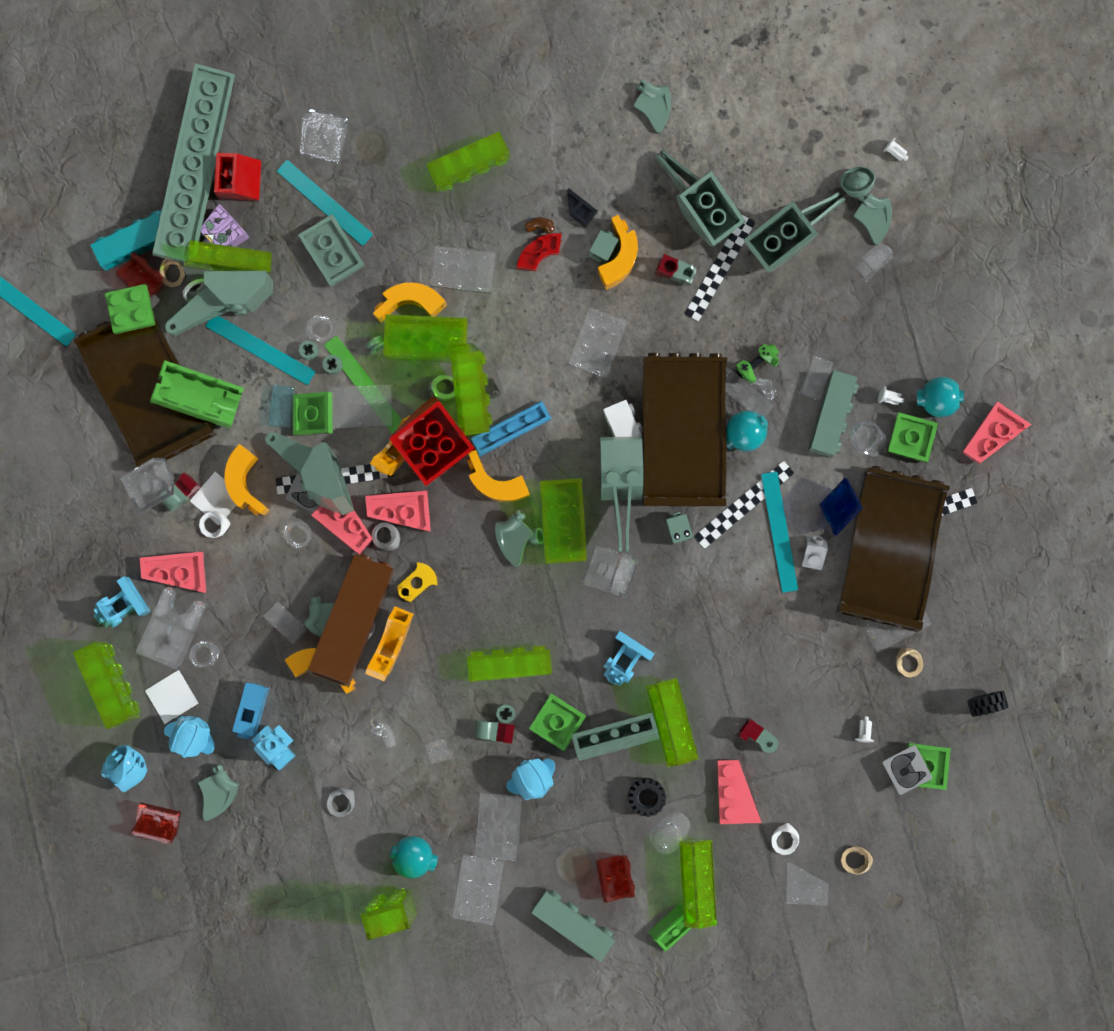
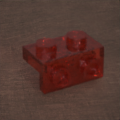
M133 252L130 254L131 259L116 271V276L129 288L146 284L151 298L163 288V277L158 270H153L148 266V262L143 256H138Z
M140 802L137 809L136 824L132 828L131 834L140 838H148L161 843L171 844L179 831L181 812Z
M614 855L596 860L603 902L608 903L623 898L635 897V884L631 878V863L627 855Z

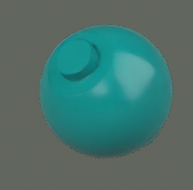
M948 377L933 378L925 384L923 390H917V406H923L926 412L935 417L951 416L960 408V403L964 402V390H960L959 384Z
M748 410L740 411L733 415L726 427V446L730 450L736 448L745 452L759 448L767 437L768 422L763 415L760 416L758 413Z
M418 836L402 838L395 846L391 847L389 854L395 871L408 879L419 878L427 871L433 872L438 861V855L432 854V848L429 843Z

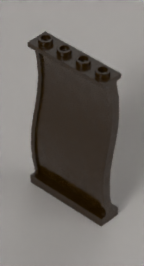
M154 312V326L114 334L111 321L102 322L96 326V329L90 332L84 331L78 335V338L73 340L78 346L96 386L115 418L135 459L138 470L142 472L217 435L210 422L150 402L156 383L161 384V380H158L164 360L180 365Z
M648 353V356L643 357L642 506H726L725 388L727 357H722L721 353H710L709 357H701V353H689V357H681V353H668V357H661L660 353Z
M872 466L864 474L865 478L855 519L845 580L836 613L919 632L923 627L922 621L931 585L938 533L950 486L944 485V482L940 480H932L931 482L924 480L922 476L912 475L910 477L904 475V472L893 470L889 472L884 471L883 467Z

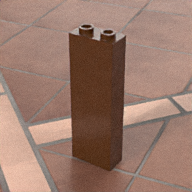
M354 554L309 665V674L349 688L394 574V570L389 563L384 561L377 563L372 561V558L367 555L360 554L358 556Z

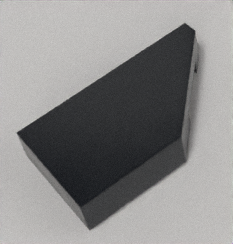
M568 188L569 215L586 228L598 213V210Z

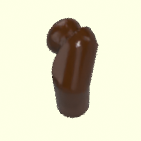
M537 217L524 224L528 233L538 228L544 229L547 234L555 230L554 222L543 217Z

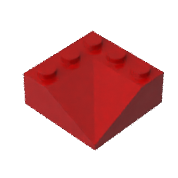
M435 396L421 405L389 437V440L425 486L475 449Z

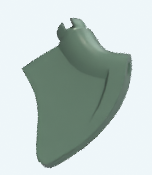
M641 80L637 86L641 94L636 100L634 108L641 111L648 118L656 133H661L671 111L669 89L667 85L657 87Z
M870 193L863 197H858L863 203L853 217L864 225L874 245H878L889 229L892 207L888 197L879 199Z
M520 510L512 514L507 521H498L495 525L498 545L504 556L515 567L521 565L526 543L534 534L523 522L525 514H522Z
M313 597L309 600V617L303 624L313 634L321 637L335 603L321 604L320 597Z
M222 765L213 767L212 772L214 775L198 783L204 798L203 819L205 821L211 820L224 812L232 804L238 793L239 783L232 781L228 777Z

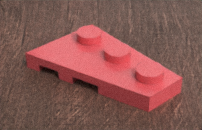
M997 401L962 453L980 464L1032 424Z
M428 491L365 496L367 517L431 532Z
M319 506L312 514L315 520L358 555L373 540L355 510L341 515Z
M203 552L140 558L142 579L206 593Z
M717 760L719 824L762 823L739 760Z

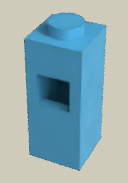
M246 682L232 732L238 733L237 737L249 739L250 736L254 737L257 735L270 687Z

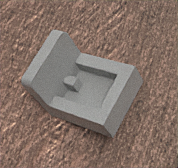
M820 536L806 537V547L801 562L802 567L822 570L828 550L826 539Z

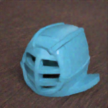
M181 716L176 722L169 723L164 729V734L170 737V751L176 752L184 758L198 756L201 752L209 755L214 751L215 743L210 734L209 726L200 717Z
M119 745L107 755L106 761L102 766L101 775L104 778L107 777L122 792H125L143 780L147 773L146 762L143 756L129 745Z
M539 758L528 761L524 760L520 763V766L515 768L516 770L512 773V779L507 782L506 788L513 794H521L525 800L543 798L553 786L552 776L556 769L555 762L552 759L541 761Z

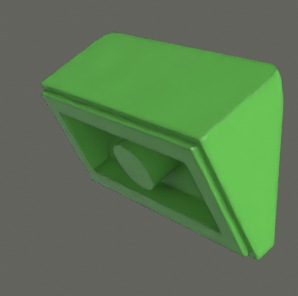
M677 905L649 931V934L666 952L692 929L696 922L681 905Z

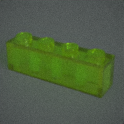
M500 131L427 163L426 166L437 191H447L453 187V184L467 182L475 174L479 173L481 175L488 172L495 165L502 166L506 164L510 159V152Z
M189 240L185 245L184 266L217 271H266L268 274L271 273L272 252Z
M544 645L533 646V651H525V647L512 648L513 653H504V649L492 650L491 655H484V651L471 652V656L467 657L469 682L552 674L550 649H546Z
M673 678L646 685L667 767L679 766L698 760L697 747L694 743L678 679Z
M697 838L679 841L684 927L701 929L716 926L717 915L712 840Z

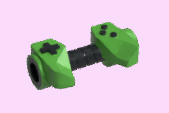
M764 344L758 349L759 355L752 361L742 360L738 363L735 369L738 376L742 380L746 379L748 383L756 382L753 373L755 367L764 361L776 367L779 364V358L776 356L779 351L774 344Z

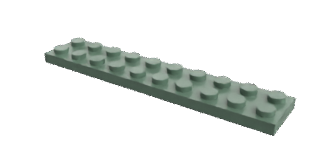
M196 63L194 65L152 255L194 265L216 165V152L218 153L235 74Z

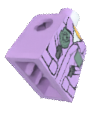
M219 204L202 225L201 233L206 238L198 245V248L206 255L215 247L222 255L247 240L249 236Z

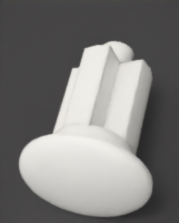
M893 138L883 150V152L887 150L899 161L902 159L904 161L908 160L907 151L894 141L896 138Z
M883 386L878 394V403L881 404L884 401L898 406L899 402H904V398H901L902 394L886 390V386Z
M864 716L863 720L859 721V738H855L856 741L864 743L874 742V740H871L872 722L868 721L869 717Z

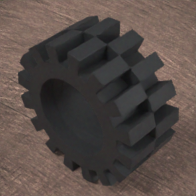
M1004 691L991 692L967 700L972 717L988 715L1009 708Z
M641 778L635 781L628 792L629 804L633 811L640 816H655L658 812L662 811L663 806L666 804L664 788L658 781L652 778ZM650 789L654 792L655 800L651 805H643L639 801L641 791Z

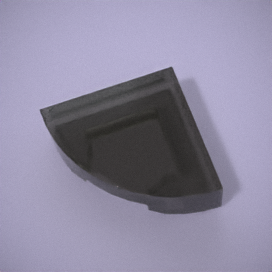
M493 378L485 380L493 399L499 397L500 391Z

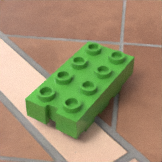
M164 360L158 380H161V384L156 383L150 402L230 429L244 388Z

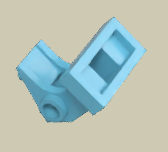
M123 576L117 580L122 589L121 592L111 599H108V597L102 598L96 603L95 609H93L95 619L99 624L103 623L105 628L108 626L113 628L122 623V618L134 610L139 616H145L151 612L129 577ZM123 599L127 608L117 613L113 605Z
M619 631L615 639L623 643L614 659L610 657L603 667L606 669L603 675L612 684L621 686L624 681L628 683L634 675V672L631 670L640 656L650 661L655 653ZM622 653L632 659L626 670L616 664Z
M267 725L252 739L256 745L254 747L256 753L267 765L272 763L278 770H281L296 756L287 747L294 740L280 725L274 730Z

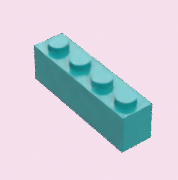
M156 210L145 219L135 220L131 226L119 228L108 237L104 236L96 239L95 243L90 246L100 266L105 271H108L152 250L162 211Z

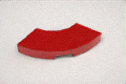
M546 234L531 242L521 252L516 269L536 272L538 265L543 259L551 255H559L562 234Z

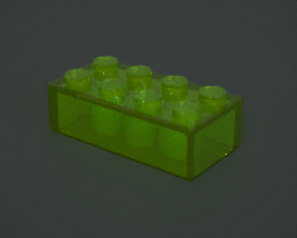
M386 314L383 355L386 360L467 363L468 318Z
M474 343L449 346L458 426L465 436L490 432L489 425H492L491 413H488L487 405H490V397L485 391L488 379L486 372L483 373V365L486 364L485 354Z
M582 478L540 481L545 564L587 562Z
M94 642L72 652L106 730L119 728L140 718V707L132 699L131 686L128 682H125L122 676L124 674L123 668L116 662L114 658L116 653L111 644H108V642Z
M405 888L393 891L391 896L385 897V894L374 896L361 913L367 941L410 929L417 916L411 890L406 891Z

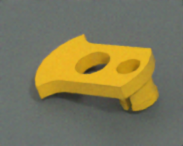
M417 562L416 570L397 586L399 596L406 601L412 602L426 588L431 585H437V576L428 565ZM415 577H420L423 581L419 589H415L411 585V581ZM407 588L409 595L403 596L402 591Z

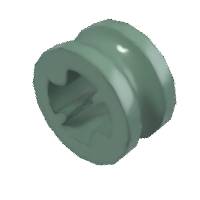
M381 336L373 338L365 345L367 349H370L371 355L378 353L386 346L385 342H381Z
M304 341L299 347V352L304 359L313 360L318 356L319 349L314 342ZM306 346H308V348H310V346H313L312 350L314 352L311 355L310 353H308V355H305L306 351L304 349Z
M329 355L323 360V368L326 372L337 374L342 370L343 363L339 357ZM333 359H335V364L337 365V367H332V370H330V365L328 363L329 361L333 362Z
M504 704L497 709L496 716L500 722L509 723L515 717V710L511 705ZM505 708H509V712H512V716H508L507 720L502 719L503 715L500 716V711H504Z

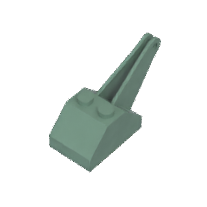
M665 150L660 151L661 156L659 154L655 155L658 164L665 170L680 191L676 198L683 216L692 229L709 246H715L746 222L712 171H708L698 178ZM677 174H678L681 178H683L690 186L686 187V185H685V184L682 182V180L677 176Z
M838 192L802 211L792 201L745 238L744 242L767 272L770 273L788 262L819 235L813 226L840 206L845 199L841 198L811 223L807 220V217L831 204L841 196V193Z
M204 271V284L206 287L166 323V331L173 336H177L228 311L237 316L253 313L273 293V280L266 271Z
M271 432L266 436L265 441L269 447L302 476L300 484L303 491H307L310 500L314 499L319 506L341 515L354 511L338 459L326 442L316 445L312 449L276 432Z
M600 437L601 500H612L618 552H622L618 500H628L625 548L626 552H629L631 500L642 499L643 450L641 437Z

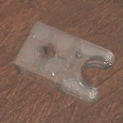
M167 587L160 596L136 653L170 668L180 669L206 605L201 600L195 601L186 613L180 615L174 607L177 593L173 588ZM168 637V645L163 644V639Z

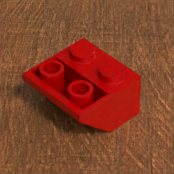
M216 152L214 185L216 196L222 200L259 201L262 161L238 153Z

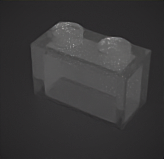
M880 242L861 257L855 268L865 281L868 282L893 260V252L889 246Z

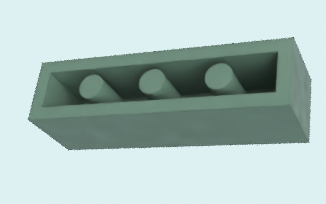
M835 370L830 373L808 451L830 458L835 453H839L842 445L839 439L847 428L845 418L847 414L850 415L853 403H850L851 397L856 395L859 385L856 383L857 377Z
M653 712L571 734L579 761L659 740Z
M545 889L532 908L531 913L592 957L602 962L615 942V937L612 936L614 933L605 926L601 928L596 925V920L589 914L584 916L579 913V908L572 902L565 903L561 900L562 896L555 890L548 891Z

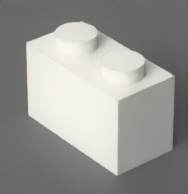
M624 400L603 409V414L613 437L642 438L643 428L640 422L636 423L633 417L636 413L632 404H628Z

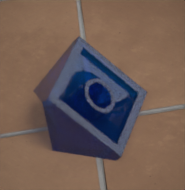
M845 477L819 504L833 534L836 536L863 509L848 478Z

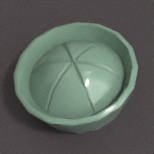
M862 166L848 169L840 178V185L844 192L850 197L855 198L867 195L871 192L875 183L874 172Z

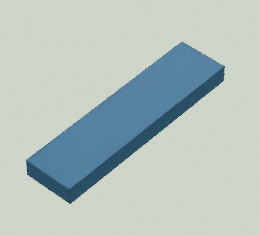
M540 401L475 435L470 440L479 457L552 420L543 402Z

